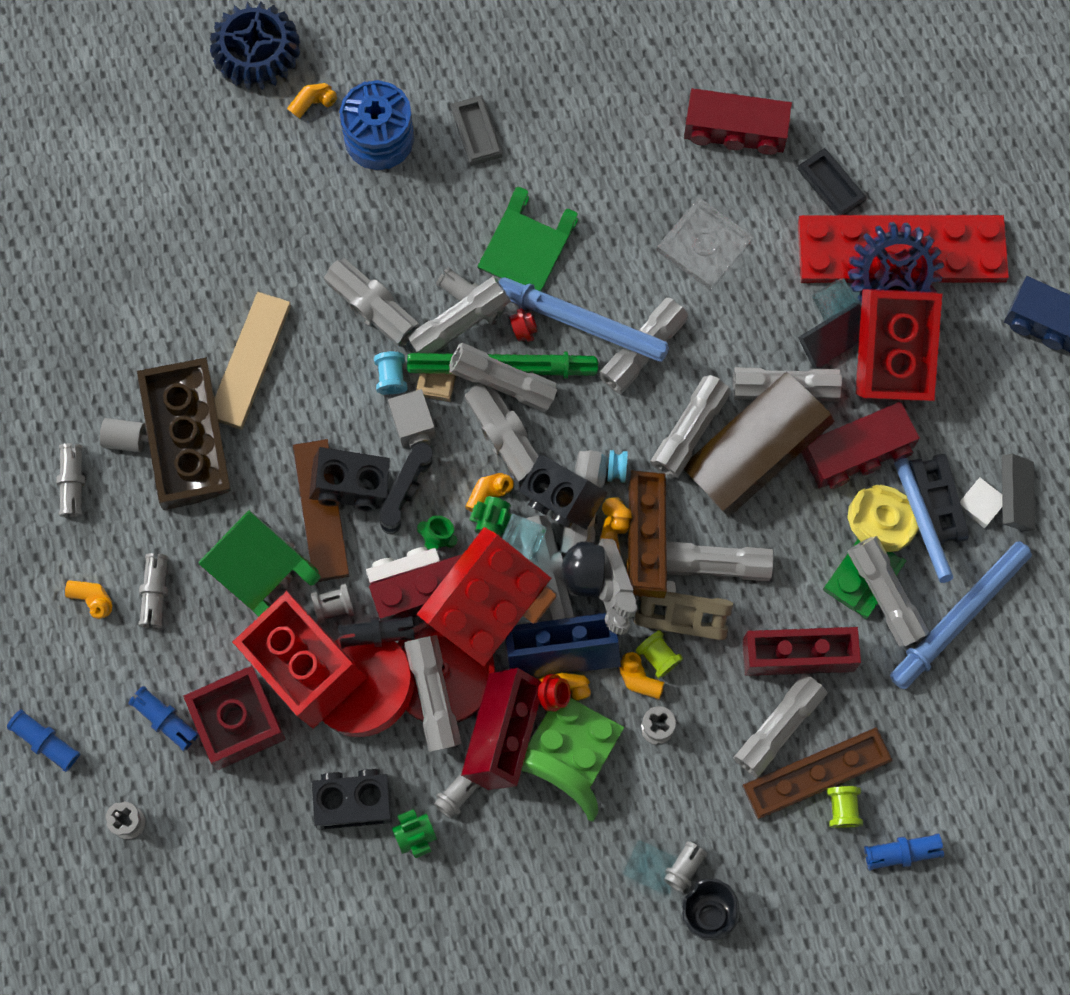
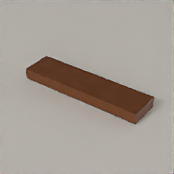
M328 439L293 445L310 563L319 571L321 578L318 582L350 577L339 505L324 506L318 502L319 500L309 499L313 458L319 447L330 448ZM324 474L325 480L335 485L334 475Z
M631 470L629 474V510H631L632 518H629L630 526L628 529V577L633 587L634 596L665 599L667 593L666 474Z
M875 727L745 783L742 787L757 820L824 792L828 788L838 786L891 763L893 760L878 728Z

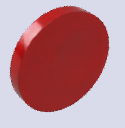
M426 622L413 627L414 640L437 635L443 659L442 672L451 711L455 715L457 723L470 718L480 709L489 674L495 673L493 655L483 667ZM411 639L399 640L397 644L406 652L404 642L412 641ZM415 680L413 695L405 711L423 722L424 716Z
M355 634L344 635L335 640V642L341 648L340 639L355 637ZM395 641L384 642L382 647L368 644L342 649L368 678L322 720L331 729L350 737H367L386 730L403 715L413 695L415 676L410 670L406 652Z

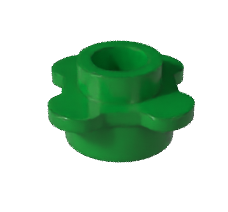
M432 516L427 522L422 521L417 526V532L423 536L425 540L424 546L428 550L436 548L437 551L438 548L445 546L453 548L457 544L458 539L453 535L454 526L446 517Z

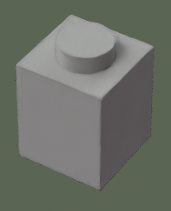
M422 389L388 399L390 412L402 448L410 446L412 449L418 443L430 444V439L436 438L434 424Z

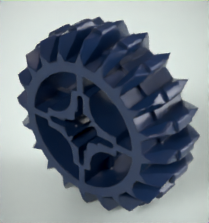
M247 1L246 9L240 10L234 5V14L229 15L223 12V22H215V33H211L210 53L211 57L214 58L215 68L218 71L221 70L222 77L225 80L231 78L236 87L244 80L245 87L248 90L253 86V82H258L259 88L263 90L265 87L264 81L270 80L276 86L277 75L287 79V69H295V58H299L300 38L299 34H297L296 25L293 21H289L285 11L278 13V9L274 4L266 10L265 4L260 1L257 8H252V5ZM264 28L273 31L281 39H276L273 35L264 33ZM229 51H235L237 55L245 56L246 62L236 59Z
M890 222L887 233L884 232L881 226H876L875 232L878 235L873 239L866 233L863 238L868 244L865 247L860 244L855 245L854 249L860 254V257H850L849 263L858 268L848 271V276L850 279L856 280L851 284V289L853 292H860L857 298L861 303L863 289L888 290L892 286L898 285L905 288L906 291L937 292L931 283L942 281V276L934 272L944 267L943 262L936 259L941 254V251L938 247H931L934 239L930 235L923 238L924 231L921 228L917 227L911 232L909 223H903L898 232L897 225L894 222ZM895 244L912 246L908 251L904 249L896 254L889 253L884 249ZM875 256H877L880 260V269L874 275L875 279L870 283V265ZM921 257V272L914 283L911 279V272L918 264L916 260ZM886 259H889L893 265L896 264V266L901 268L900 272L905 277L904 280L898 274L896 275L890 271L891 267L886 262Z

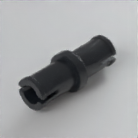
M412 616L379 621V617L371 618V622L338 625L339 635L355 634V637L340 639L341 649L368 644L382 647L384 642L414 640V629L398 630L401 627L413 626Z

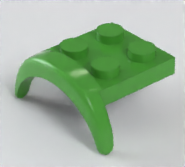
M570 698L566 707L560 708L555 712H547L528 744L521 771L536 775L563 790L580 805L587 819L593 822L598 814V803L591 790V786L614 748L624 727Z

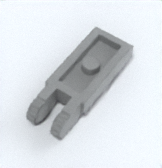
M601 538L598 545L604 547L605 567L599 598L603 600L607 610L604 619L606 624H608L609 630L612 633L624 635L631 625L628 620L635 616L638 605H636L633 587L615 540Z

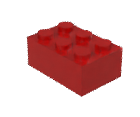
M863 289L856 395L863 398L935 401L942 306L941 293Z
M484 527L416 615L484 667L552 578L498 534Z
M287 591L232 641L296 716L312 729L368 678L306 609Z

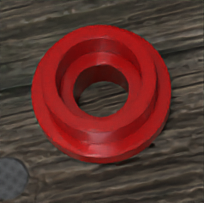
M523 308L517 309V313L510 316L511 325L519 342L527 340V342L534 341L533 333L538 332V328L531 312L526 314Z
M557 674L546 675L538 687V699L546 711L555 712L568 705L571 695L568 681Z

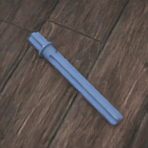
M506 277L501 278L499 281L511 302L518 304L519 309H530L657 361H663L668 353L669 347L666 341L536 290L533 284L523 285Z
M1020 541L1015 542L914 649L909 648L906 651L907 657L890 674L892 682L904 690L923 671L928 672L931 669L930 663L1032 557L1031 549Z

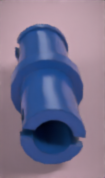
M145 686L136 691V698L132 696L128 704L133 706L152 723L151 728L156 732L162 731L183 752L192 745L190 741H195L198 738V732L194 731L176 715L177 710L171 705L167 707L148 691Z
M22 709L16 712L7 724V729L13 731L29 743L34 753L37 755L42 753L65 772L70 770L80 757V752L74 750L55 736L56 731L50 726L47 728L43 727Z
M939 833L906 840L905 836L898 837L897 842L870 847L864 846L869 871L900 864L905 868L910 867L911 862L938 857L944 858V851L941 850L943 844Z

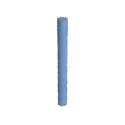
M902 458L894 463L939 582H949L953 579L952 571L907 458Z

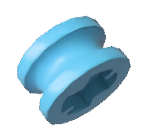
M610 450L607 482H612L613 479L617 478L621 483H625L628 451H623L622 454L618 455L614 450Z

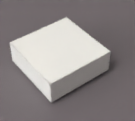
M979 477L961 499L962 511L985 528L1002 508V494Z

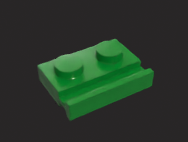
M857 539L853 546L857 545L861 541ZM886 552L890 558V565L897 576L907 560L903 557L901 559L893 552ZM847 554L823 588V591L852 611L854 610L864 619H867L878 602L865 578L859 574L851 557Z

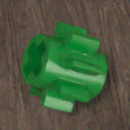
M488 496L485 498L484 503L478 501L477 505H474L469 521L477 523L475 528L477 534L486 527L501 537L502 533L508 535L509 532H512L517 516L509 513L510 503L500 498Z
M412 809L398 815L401 824L393 827L392 830L402 854L412 851L414 857L418 858L432 852L428 843L437 840L427 813L417 817L415 810Z

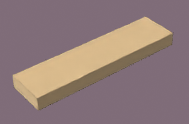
M257 292L214 398L219 423L243 429L291 308L289 301Z

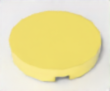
M873 485L872 488H864L857 493L849 505L848 521L853 533L860 541L878 536L886 552L899 551L908 546L919 530L907 496L895 488L885 485Z

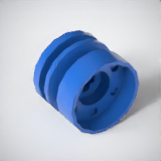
M379 80L363 82L352 88L343 98L339 111L347 152L353 161L364 168L373 170L390 169L402 163L410 154L415 140L408 98L401 89L392 83Z

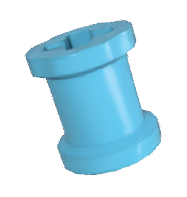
M395 351L375 355L374 363L378 366L379 383L376 385L377 393L389 395L406 392L408 387L407 382L403 381L402 364L405 363V355Z

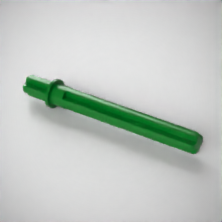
M564 351L563 355L488 354L493 359L526 373L537 375L563 376V379H568V375L595 376L598 372V359L595 356L568 355V351ZM410 353L407 356V370L409 373L452 374L449 373V364L453 354Z

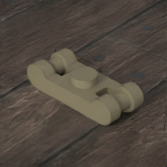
M668 591L665 599L638 596V599L641 600L640 610L636 611L634 623L638 626L716 640H725L727 638L729 627L726 625L727 616L732 614L733 602L721 598L709 599ZM655 604L666 606L664 615L654 613ZM703 613L713 614L712 621L709 623L701 622Z

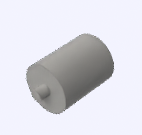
M104 418L100 429V446L102 448L141 453L144 442H149L145 423Z

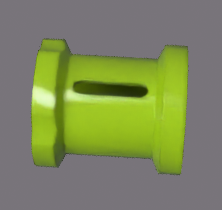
M661 630L649 636L635 650L638 655L645 656L655 668V676L658 679L669 673L684 659L681 654L676 655L663 640L664 634Z
M841 786L827 789V795L831 797L833 816V819L829 821V827L854 828L863 826V819L859 818L858 795L861 794L860 787Z

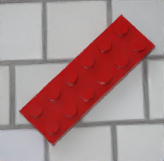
M799 215L798 218L801 283H853L856 281L848 276V271L858 268L849 263L850 257H860V254L854 249L855 245L860 244L865 247L868 244L863 238L866 233L873 239L878 235L875 232L876 226H881L884 232L887 233L890 222H894L897 225L898 232L903 223H909L911 232L919 227L924 231L923 238L930 235L934 239L931 247H938L941 254L936 259L941 260L944 264L942 269L934 271L942 276V281L938 283H1006L1009 279L1004 215ZM895 244L884 249L889 253L896 254L904 249L908 251L912 246ZM875 256L870 265V283L875 279L874 275L880 269V260L877 256ZM921 257L916 260L918 264L911 272V279L914 283L921 272ZM886 259V262L891 267L890 271L896 275L898 274L904 280L905 277L900 272L901 268L896 266V264L893 265L889 259Z

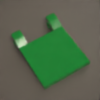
M516 187L477 268L500 279L506 277L523 285L533 284L536 290L542 291L578 222V213L571 209H565L555 230L521 214L529 201V196L526 189Z
M250 510L198 562L202 568L241 600L258 617L271 606L264 599L292 570L310 586L315 585L321 578L318 569L312 563L303 558Z

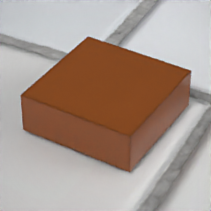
M546 585L523 616L533 624L537 623L557 597L556 592Z

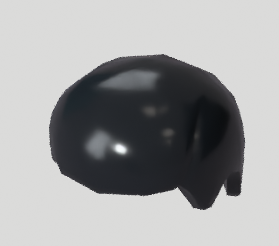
M581 541L568 549L562 562V577L566 587L573 594L593 598L600 595L605 567L604 547L594 542Z
M717 878L702 879L697 881L692 891L684 897L682 906L683 921L693 935L704 941L723 939L736 927L739 921V901L730 885ZM713 907L707 911L702 912L705 908Z

